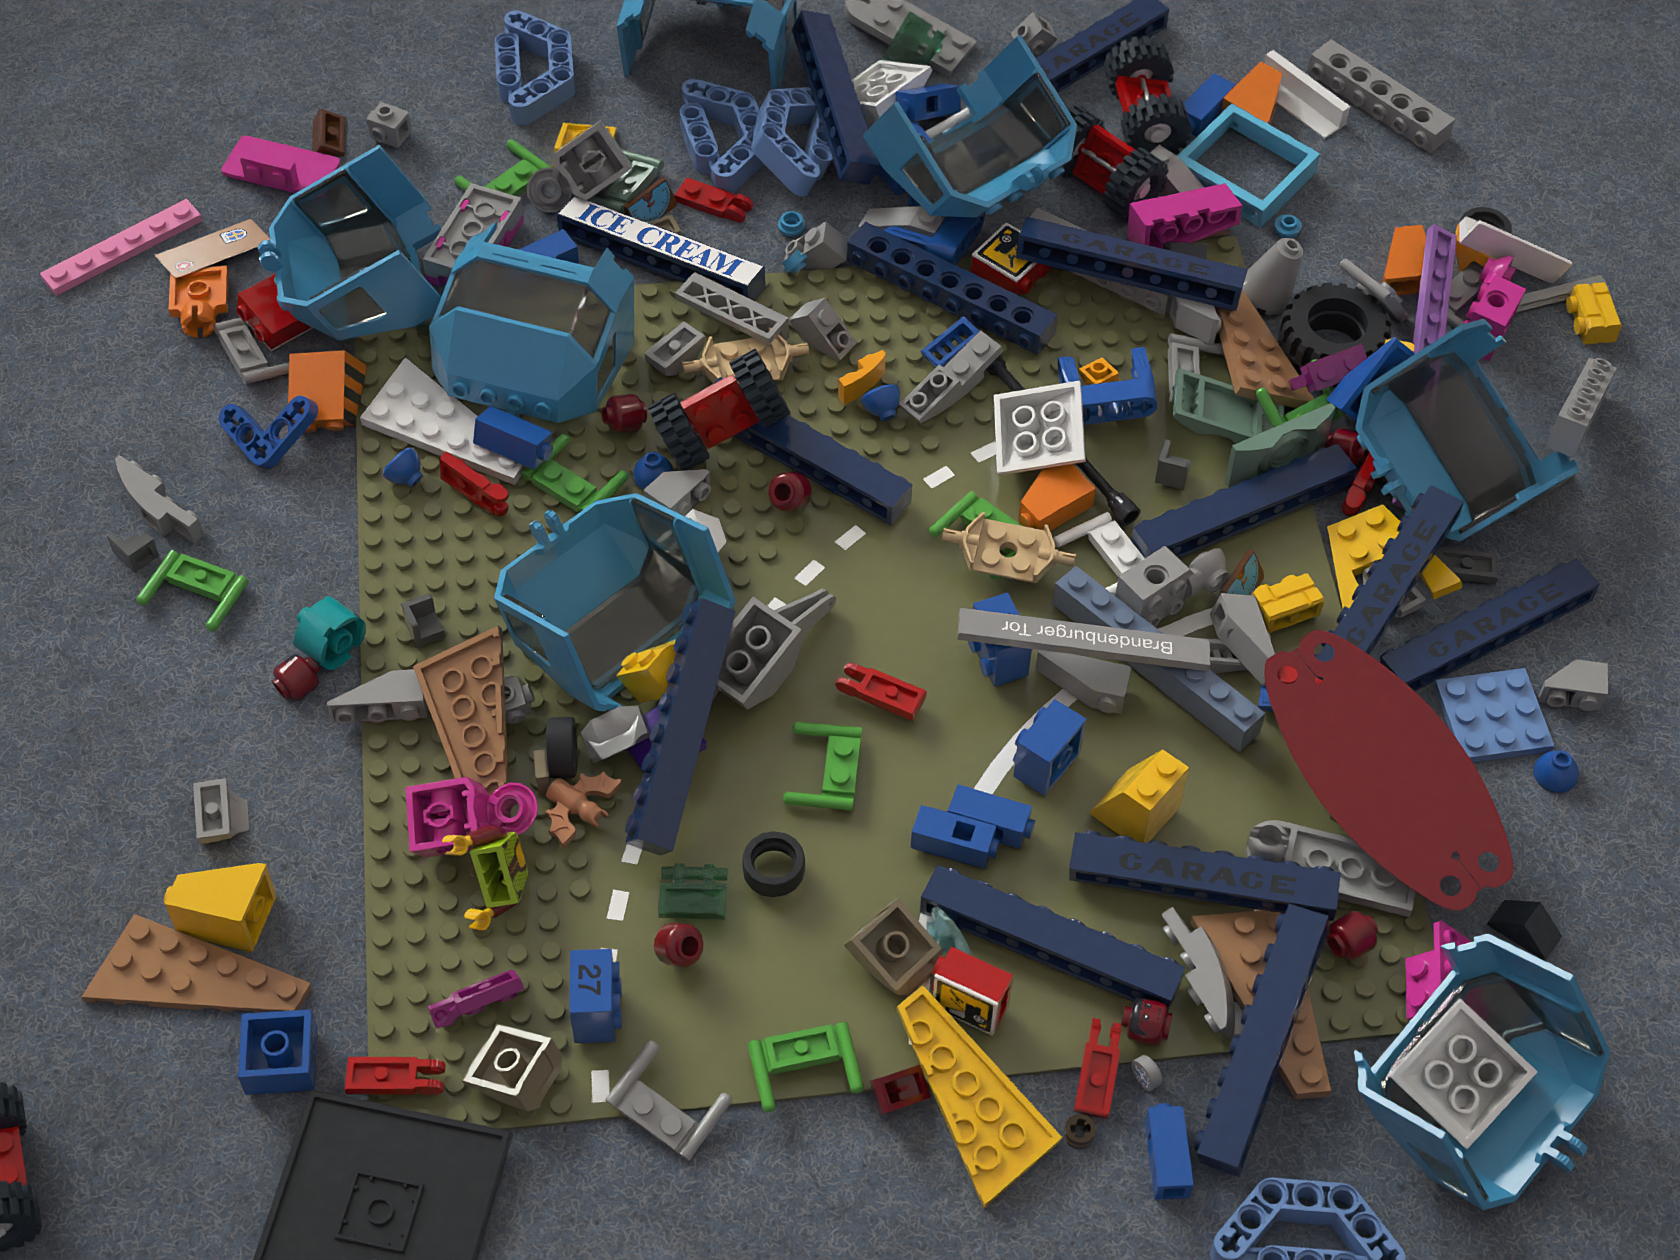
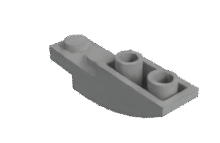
M980 331L944 367L939 364L899 403V406L919 423L940 414L965 396L985 377L983 371L1003 352L1002 346Z
M120 455L115 458L117 470L129 501L150 527L163 537L174 530L194 544L203 536L199 525L200 520L196 514L190 510H183L178 507L172 498L166 496L165 484L157 475H149L133 460L129 462Z
M1172 907L1161 914L1168 924L1163 929L1174 945L1180 942L1185 950L1180 955L1191 970V972L1185 975L1191 984L1187 991L1197 1005L1201 1003L1205 1005L1209 1013L1204 1017L1213 1031L1217 1033L1221 1030L1229 1039L1234 1036L1235 1012L1231 984L1225 965L1213 941L1202 926L1190 932L1183 919Z

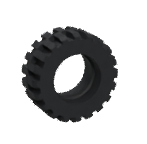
M1324 283L1321 287L1317 285L1308 287L1306 292L1304 290L1300 291L1286 305L1277 342L1298 375H1302L1300 368L1312 360L1327 357L1359 344L1363 345L1368 358L1385 344L1386 339H1391V321L1381 303L1377 304L1375 297L1371 294H1364L1360 288L1355 287L1353 289L1347 287L1348 284L1340 283L1337 286L1332 285V283ZM1322 329L1337 330L1350 336L1354 342L1333 343L1322 339L1314 331Z

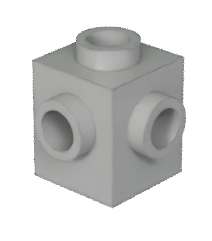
M1034 12L1011 32L1014 39L1019 35L1023 37L1035 58L1043 54L1058 39L1049 22Z
M380 102L367 117L370 138L377 142L399 148L412 132L409 112L396 106Z
M504 676L506 723H519L525 720L526 716L534 713L531 702L535 701V697L529 683L524 684L518 676Z

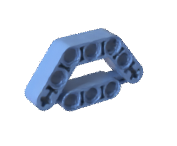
M513 10L504 17L505 33H501L495 38L496 78L499 98L502 102L509 104L511 121L516 125L523 126L532 123L574 96L573 54L571 35L568 31L523 11ZM520 48L549 60V71L523 87Z
M698 79L687 80L681 87L680 128L694 168L700 174L710 175L714 187L734 193L764 165L751 149L759 111L756 100L752 94ZM707 118L734 125L739 137V141L722 157L719 155L718 145Z
M810 87L770 90L758 111L751 149L792 193L802 197L810 193L816 180L822 179L833 159ZM810 124L804 151L785 133L786 125Z
M1266 1178L1262 1180L1218 1231L1210 1250L1211 1260H1406L1402 1247L1354 1187L1345 1183L1284 1178ZM1270 1195L1274 1197L1278 1203L1269 1204L1263 1199L1262 1196ZM1299 1198L1308 1199L1309 1201H1311V1203L1313 1204V1206H1312V1207L1303 1206V1205L1298 1201V1199H1299ZM1334 1201L1344 1202L1349 1209L1342 1210L1338 1208ZM1249 1220L1256 1225L1257 1229H1248L1242 1225L1241 1221ZM1278 1221L1331 1226L1351 1252L1277 1245L1264 1248L1255 1246L1272 1225ZM1362 1229L1367 1231L1371 1238L1365 1239L1360 1237L1356 1230ZM1234 1238L1237 1241L1234 1251L1224 1252L1223 1250H1226L1231 1245Z

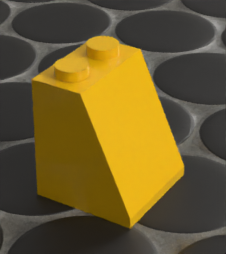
M1162 749L1128 769L1091 809L1090 815L1120 836H1129L1135 839V841L1148 843L1180 808L1189 767Z
M255 863L177 875L173 886H169L165 892L164 905L167 908L175 930L205 942L253 953L277 895L266 864Z

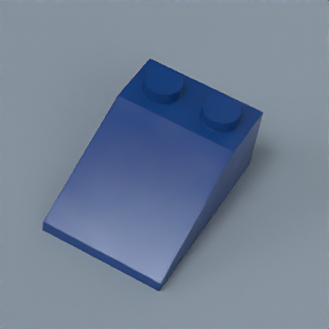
M1393 337L1345 375L1326 400L1356 423L1364 387L1415 353L1397 338ZM1425 362L1393 381L1392 384L1412 402L1436 370Z

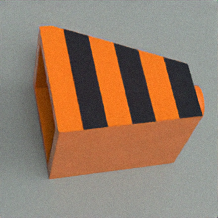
M345 350L289 354L288 403L294 397L301 395L313 400L318 406L317 417L305 430L306 433L316 432V428L342 431L344 427L355 426L365 381L366 365Z

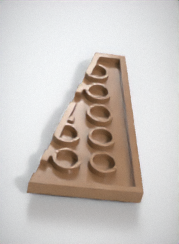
M1243 290L1237 311L1215 306L1217 315L1221 317L1219 335L1235 395L1258 400L1256 391L1259 388H1265L1274 404L1298 408L1314 399L1306 386L1291 391L1288 380L1299 375Z
M499 625L413 666L455 779L469 777L481 783L490 795L500 786L508 783L503 633Z
M1259 910L1192 916L1190 923L1194 930L1202 926L1217 948L1228 974L1232 994L1242 1011H1244L1247 1004L1252 1005L1256 995L1252 993V988L1257 974L1263 975L1267 964L1263 963L1266 948L1269 943L1274 944L1278 933H1275L1274 930L1280 912ZM1308 989L1278 1069L1279 1074L1295 1100L1329 1097L1331 1092Z
M134 914L81 998L83 1002L88 1003L105 1001L118 1005L135 1003L148 1004L150 1007L194 1010L211 1008L219 1009L223 1012L241 1010L263 1013L300 1010L312 986L307 981Z

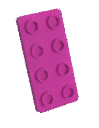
M245 135L239 139L221 170L222 174L226 177L297 193L338 169L341 163L338 157ZM325 191L319 193L313 198H321Z
M1442 920L1434 923V950L1406 958V1014L1409 1021L1413 1019L1453 970L1441 945L1455 942L1456 946L1472 942ZM1481 985L1468 988L1460 999L1482 1018L1479 1008V990Z

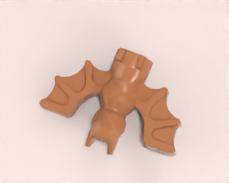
M605 772L595 777H587L582 773L578 783L575 785H570L560 777L555 779L546 793V797L557 804L553 809L546 810L547 817L552 821L549 835L556 837L561 847L565 848L576 836L575 827L569 821L570 814H578L583 821L590 823L595 828H599L597 821L602 816L608 818L609 814L600 808L597 803L588 801L587 796L598 795L609 799L621 788V779H612Z

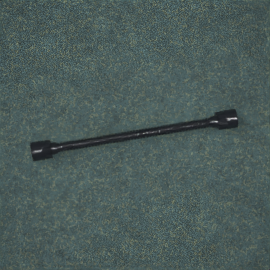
M1001 354L986 368L991 375L999 377L1012 392L1025 390L1007 370L1006 362ZM1087 458L1086 462L1075 463L1107 498L1108 507L1122 526L1132 524L1141 513L1139 507L1124 493L1115 491Z

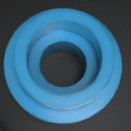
M787 211L779 219L778 229L785 236H798L805 230V220L800 213Z
M1281 215L1276 218L1274 229L1279 237L1292 239L1301 232L1302 223L1297 217Z
M798 250L781 263L785 268L783 271L785 273L791 271L794 275L807 265L804 261L808 257L806 253L803 255Z

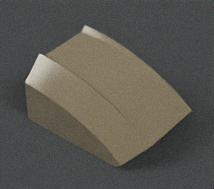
M896 898L877 913L843 945L867 971L897 995L910 996L932 975L938 958L943 954L941 946L899 898Z
M498 1024L469 1067L462 1083L500 1102L525 1111H531L541 1107L543 1098L557 1075L561 1073L563 1054L551 1038Z

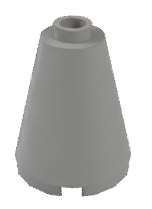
M1291 238L1278 240L1247 270L1243 291L1255 309L1265 310L1266 315L1281 314L1285 311L1286 305L1292 298L1303 256V249L1296 240Z

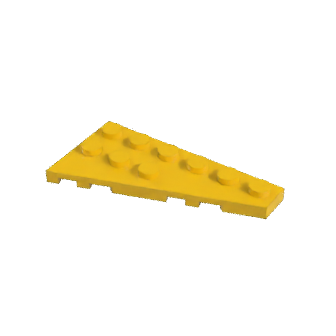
M922 985L897 1006V1012L982 1206L985 1208L1058 1145L1063 1137Z

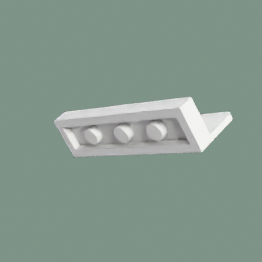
M1274 50L1266 54L1264 63L1282 73L1277 105L1324 139L1346 125L1350 110L1348 104Z
M1466 216L1459 223L1460 244L1494 259L1503 256H1514L1511 264L1512 267L1548 283L1556 282L1572 267V261L1483 221H1476Z

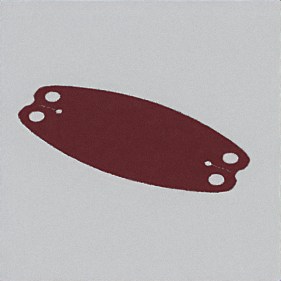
M1315 630L1308 633L1301 639L1300 647L1292 652L1281 651L1266 660L1264 677L1268 697L1282 736L1294 761L1324 808L1368 855L1423 897L1441 907L1455 911H1461L1470 906L1476 900L1477 892L1486 886L1497 888L1512 878L1513 858L1508 838L1480 774L1448 726L1403 680L1354 644L1323 630ZM1326 643L1332 646L1334 657L1327 662L1319 661L1314 655V649L1317 645ZM1283 666H1292L1297 670L1298 678L1294 683L1284 684L1277 677L1278 670ZM1316 677H1321L1323 679V682L1321 684H1317L1315 682ZM1458 852L1460 854L1459 860H1454L1451 854ZM1491 852L1498 857L1499 866L1495 871L1486 872L1479 867L1478 857L1482 853ZM1454 876L1460 880L1462 888L1457 895L1448 896L1441 891L1440 882L1444 877Z

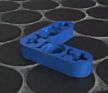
M296 396L264 431L244 408L235 404H228L222 408L219 414V423L254 464L269 469L281 460L315 420L318 414V406L316 402L305 396ZM233 416L238 422L241 423L239 426L233 423ZM288 425L289 431L287 436L280 439L279 433L281 428ZM253 429V439L246 443L245 436L249 430ZM259 447L266 449V457L261 450H258Z

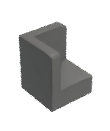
M1165 440L1158 461L1155 483L1183 490L1192 460L1169 455L1171 441Z
M146 532L141 536L134 534L124 542L113 533L107 536L113 553L134 573L159 557L153 538Z
M431 594L401 603L405 624L416 648L446 637L444 628L435 612Z

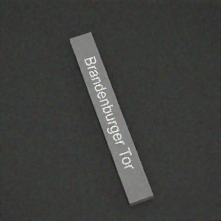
M960 608L958 614L957 640L1207 672L1210 667V640L966 608Z

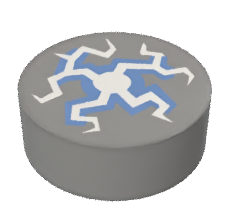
M1142 1055L1132 1061V1072L1146 1091L1150 1092L1162 1084L1161 1072L1150 1057Z

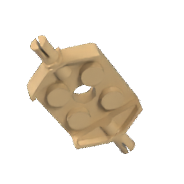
M780 335L770 345L756 338L713 344V338L709 337L702 358L695 361L682 362L684 374L701 371L702 376L705 375L714 383L719 377L724 379L732 374L734 375L729 362L756 348L773 380L778 381L784 379L789 362L793 361V357L809 355L808 343L787 344V341Z
M981 512L966 527L965 531L962 530L961 532L946 528L943 530L942 541L959 544V548L963 550L968 569L971 571L1037 583L1051 567H1055V563L1074 566L1076 554L1061 552L1055 549L1056 546L1047 524L1044 525V530L984 519L985 512ZM1009 548L1015 551L1016 555L1008 558L1002 556L1000 551Z

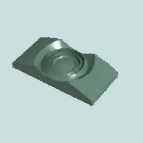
M1182 368L1176 370L1173 417L1196 434L1219 435L1229 438L1237 444L1273 428L1259 400L1235 395L1233 385ZM1275 404L1280 416H1283L1284 406Z
M1329 403L1232 445L1224 481L1225 485L1230 488L1239 484L1244 479H1252L1264 474L1271 468H1279L1296 458L1306 457L1323 448L1328 439L1336 407Z

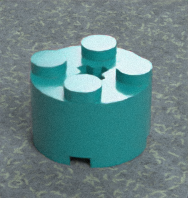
M326 596L311 608L304 607L297 615V622L299 624L295 632L293 646L311 657L320 666L328 670H335L352 657L348 653L354 645L359 648L366 633V623L332 596Z

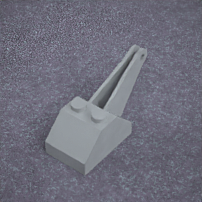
M821 588L776 610L771 609L755 597H752L733 621L716 688L747 710L773 696L792 672L805 634L831 611L836 603V596L833 594L828 595V591Z

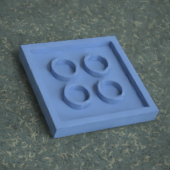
M1525 668L1435 680L1434 689L1447 726L1472 762L1545 753L1553 750V740Z

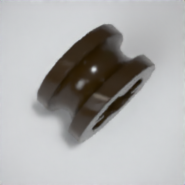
M1075 1114L1069 1117L1064 1129V1139L1067 1144L1075 1149L1089 1147L1093 1143L1096 1133L1094 1121L1083 1114ZM1076 1125L1084 1126L1083 1131H1089L1084 1134L1083 1138L1076 1137V1132L1071 1133V1131H1075Z

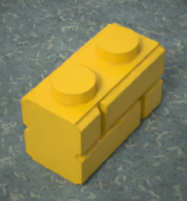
M1605 282L1593 283L1592 285L1576 284L1566 301L1568 313H1573L1575 319V333L1580 334L1584 345L1598 344L1599 342H1615L1622 325L1607 284Z
M1308 573L1297 577L1289 575L1280 583L1272 586L1268 584L1261 585L1251 595L1255 596L1259 609L1263 614V621L1269 633L1319 616L1324 603V597L1318 588H1315V584Z

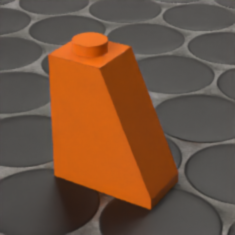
M1260 61L1223 97L1221 113L1228 106L1234 104L1271 125L1280 92L1282 73Z
M1422 225L1395 227L1382 283H1387L1397 292V295L1419 293L1426 234Z
M1073 464L1043 468L1020 502L1019 522L1024 527L1044 530V525L1047 524L1050 531L1093 507L1096 488Z

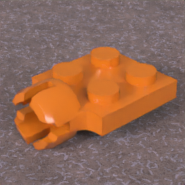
M227 266L202 268L176 279L170 273L169 313L171 318H181L182 330L188 336L198 338V328H203L204 338L209 336L214 330L213 324L216 322V316L220 313L228 312L229 272Z

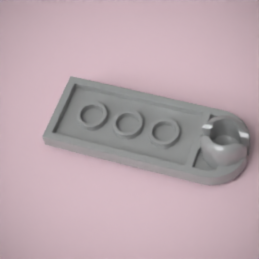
M846 0L844 12L852 25L863 29L922 64L931 66V69L949 78L975 49L977 44L975 39L905 0Z
M1280 820L1265 821L1251 829L1245 850V858L1248 856H1261L1267 859V861L1276 863L1294 861L1302 867H1330L1335 872H1341L1338 900L1410 917L1415 891L1376 862L1352 838Z

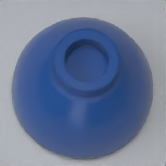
M894 384L884 385L864 394L861 403L870 414L878 416L881 422L887 421L897 416L895 410L900 402V390Z
M406 448L396 455L384 468L383 477L395 484H407L410 488L417 484L423 475L420 472V458L415 449Z
M648 452L637 461L633 471V479L636 485L644 490L663 472H671L674 469L670 461L657 452Z
M1563 750L1549 751L1543 754L1536 761L1533 768L1536 781L1543 788L1557 793L1571 790L1576 785L1579 777L1576 761L1568 752Z

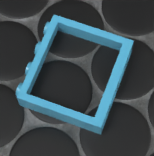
M1231 104L1178 157L1181 158L1204 187L1226 183L1242 205L1241 217L1261 228L1317 172L1320 153L1272 127L1267 122ZM1229 128L1234 129L1297 166L1263 201L1196 162Z

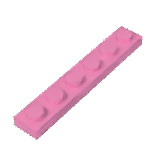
M185 199L41 272V278L52 293L57 296L202 222L201 214L188 199Z

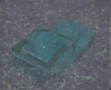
M939 907L932 908L931 921L926 922L928 933L941 946L943 952L948 953L952 946L972 956L970 948L956 924Z

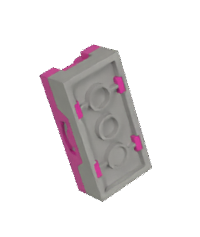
M471 183L423 258L426 280L438 286L440 284L446 285L455 261L469 240L476 234H481L496 221L497 229L488 243L508 247L524 222L521 197ZM477 262L479 294L496 268V265Z

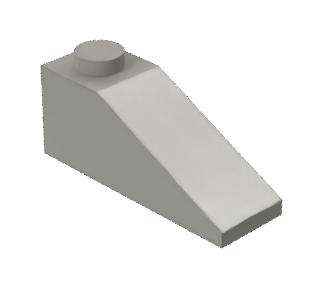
M1161 145L1150 152L1165 162L1169 169V173L1165 175L1168 177L1167 182L1163 183L1164 189L1158 193L1159 195L1167 196L1205 188L1178 156Z
M921 206L873 208L867 211L858 226V230L867 222L882 230L887 227L897 226L933 237L945 221V216H929L927 211ZM911 243V244H913V245H915V246L921 248L918 244H916V243Z
M1038 650L1036 670L1090 708L1099 709L1105 713L1122 714L1132 666L1080 655Z

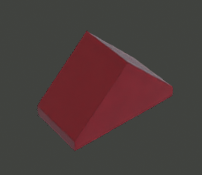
M921 1065L869 1081L880 1115L931 1098Z

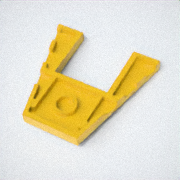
M1383 504L1327 526L1342 609L1345 606L1350 608L1354 602L1352 596L1358 587L1354 576L1362 574L1365 569L1371 567L1375 560L1380 562L1384 556L1382 554L1383 548L1389 538L1395 539L1399 534L1397 528L1401 521ZM1434 555L1421 575L1433 600L1462 588L1460 578Z

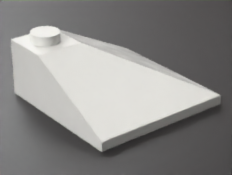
M879 60L852 79L864 119L867 122V128L869 129L896 102L897 91L924 87L932 72L931 66Z
M1080 381L994 395L997 474L999 476L1086 462Z
M1458 999L1389 1074V1077L1465 1149H1468L1538 1071L1466 1003Z

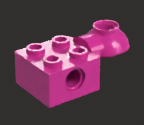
M1503 256L1496 260L1488 259L1478 280L1483 282L1477 295V299L1480 301H1473L1466 315L1470 321L1465 320L1463 324L1485 319L1491 325L1492 330L1490 333L1495 338L1499 335L1502 337L1505 335L1526 292L1525 288L1510 282L1516 271V268L1511 267L1514 256ZM1496 349L1482 359L1490 361Z
M469 777L405 787L410 852L425 858L445 855L446 852L452 851L454 847L453 842H442V839L447 835H462L466 837L467 832L487 825L503 828L506 830V833L516 832L521 834L533 825L537 817L538 804L536 797L529 787L521 783L502 785L492 795L487 792L481 783ZM515 804H519L517 815L511 818L512 807Z

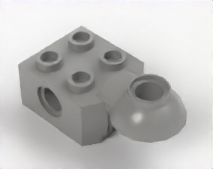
M600 120L554 153L555 168H542L530 177L527 184V196L536 209L545 213H555L570 201L572 193L577 197L588 200L631 170L633 165ZM545 183H553L557 188V194L547 196L543 192V185Z
M1164 546L1118 576L1115 596L1156 627L1160 620L1167 615L1176 614L1183 607L1187 598L1205 589L1210 593H1214L1224 585L1229 578V572L1226 570L1225 554L1220 548L1201 553L1188 568Z

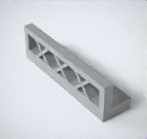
M695 272L675 292L676 300L768 345L778 335L784 340H787L789 337L788 317Z

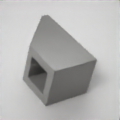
M824 222L816 228H811L797 240H792L785 249V260L800 250L803 255L806 253L808 256L804 259L807 265L802 269H832L846 261L847 242L849 239L830 224Z
M1172 296L1169 314L1174 327L1203 342L1214 344L1216 333H1219L1221 330V317L1217 315L1215 306Z
M826 298L805 303L789 319V322L804 343H808L811 347L836 361L841 360L857 343Z
M706 469L663 472L643 490L644 497L686 516L691 508L699 501L705 500L710 494V472ZM658 517L659 519H661L662 521H664L665 523H667V524L670 525L671 527L673 526L670 522H668V521H666V520H664V519Z
M1574 660L1544 681L1538 695V702L1547 703L1552 707L1569 706L1580 708L1583 711H1601L1608 696V663Z

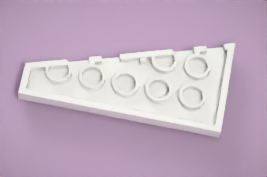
M404 358L360 417L361 424L365 427L439 456L449 452L454 457L462 459L468 467L512 485L517 483L522 476L521 472L527 467L474 444L475 419L478 416L455 397L448 396L439 384L407 358Z

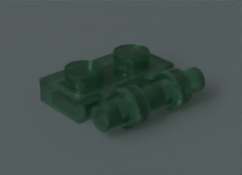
M909 11L883 58L890 62L931 66L930 62L936 52H940L944 46L942 42L946 34L937 30L932 38L928 34L933 25ZM925 43L928 47L922 57L919 58L916 55L922 44Z
M675 863V866H662L661 879H672L674 883L660 882L659 918L725 920L727 884H714V881H727L728 868H717L715 864H705L704 867H685V863ZM685 880H704L703 883H685Z

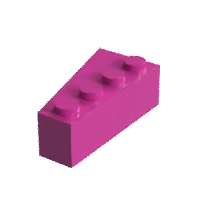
M1226 183L1133 202L1129 206L1127 241L1163 249V244L1167 241L1193 243L1240 224L1242 205Z

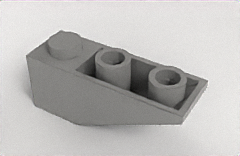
M1221 593L1210 613L1217 637L1262 686H1266L1264 677L1265 663L1275 652L1255 596Z
M414 669L390 671L327 702L332 723L383 722L396 719L411 721L417 718H427V703Z

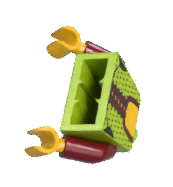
M487 825L467 832L466 837L462 835H447L442 839V842L454 843L452 851L446 852V855H464L468 850V846L472 848L470 850L471 858L487 907L485 910L470 908L464 915L466 919L475 920L468 927L476 930H486L490 925L491 917L497 918L519 903L528 876V868L518 834L516 832L506 833V830L495 825Z

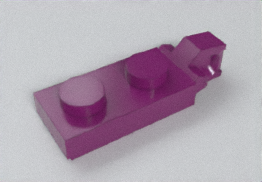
M1359 344L1305 364V366L1300 368L1302 375L1288 380L1291 391L1307 386L1308 392H1316L1340 383L1345 375L1367 359L1363 345Z
M511 969L451 993L450 998L427 1007L433 1024L436 1028L452 1025L460 1015L477 1014L485 1009V1005L492 1002L509 1001L517 996V992L524 990L520 977Z

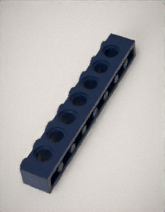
M865 222L847 242V262L900 287L902 290L909 291L925 301L947 310L951 314L960 317L964 316L972 324L980 326L1000 338L1013 342L1025 350L1038 355L1055 335L1057 314L870 223Z

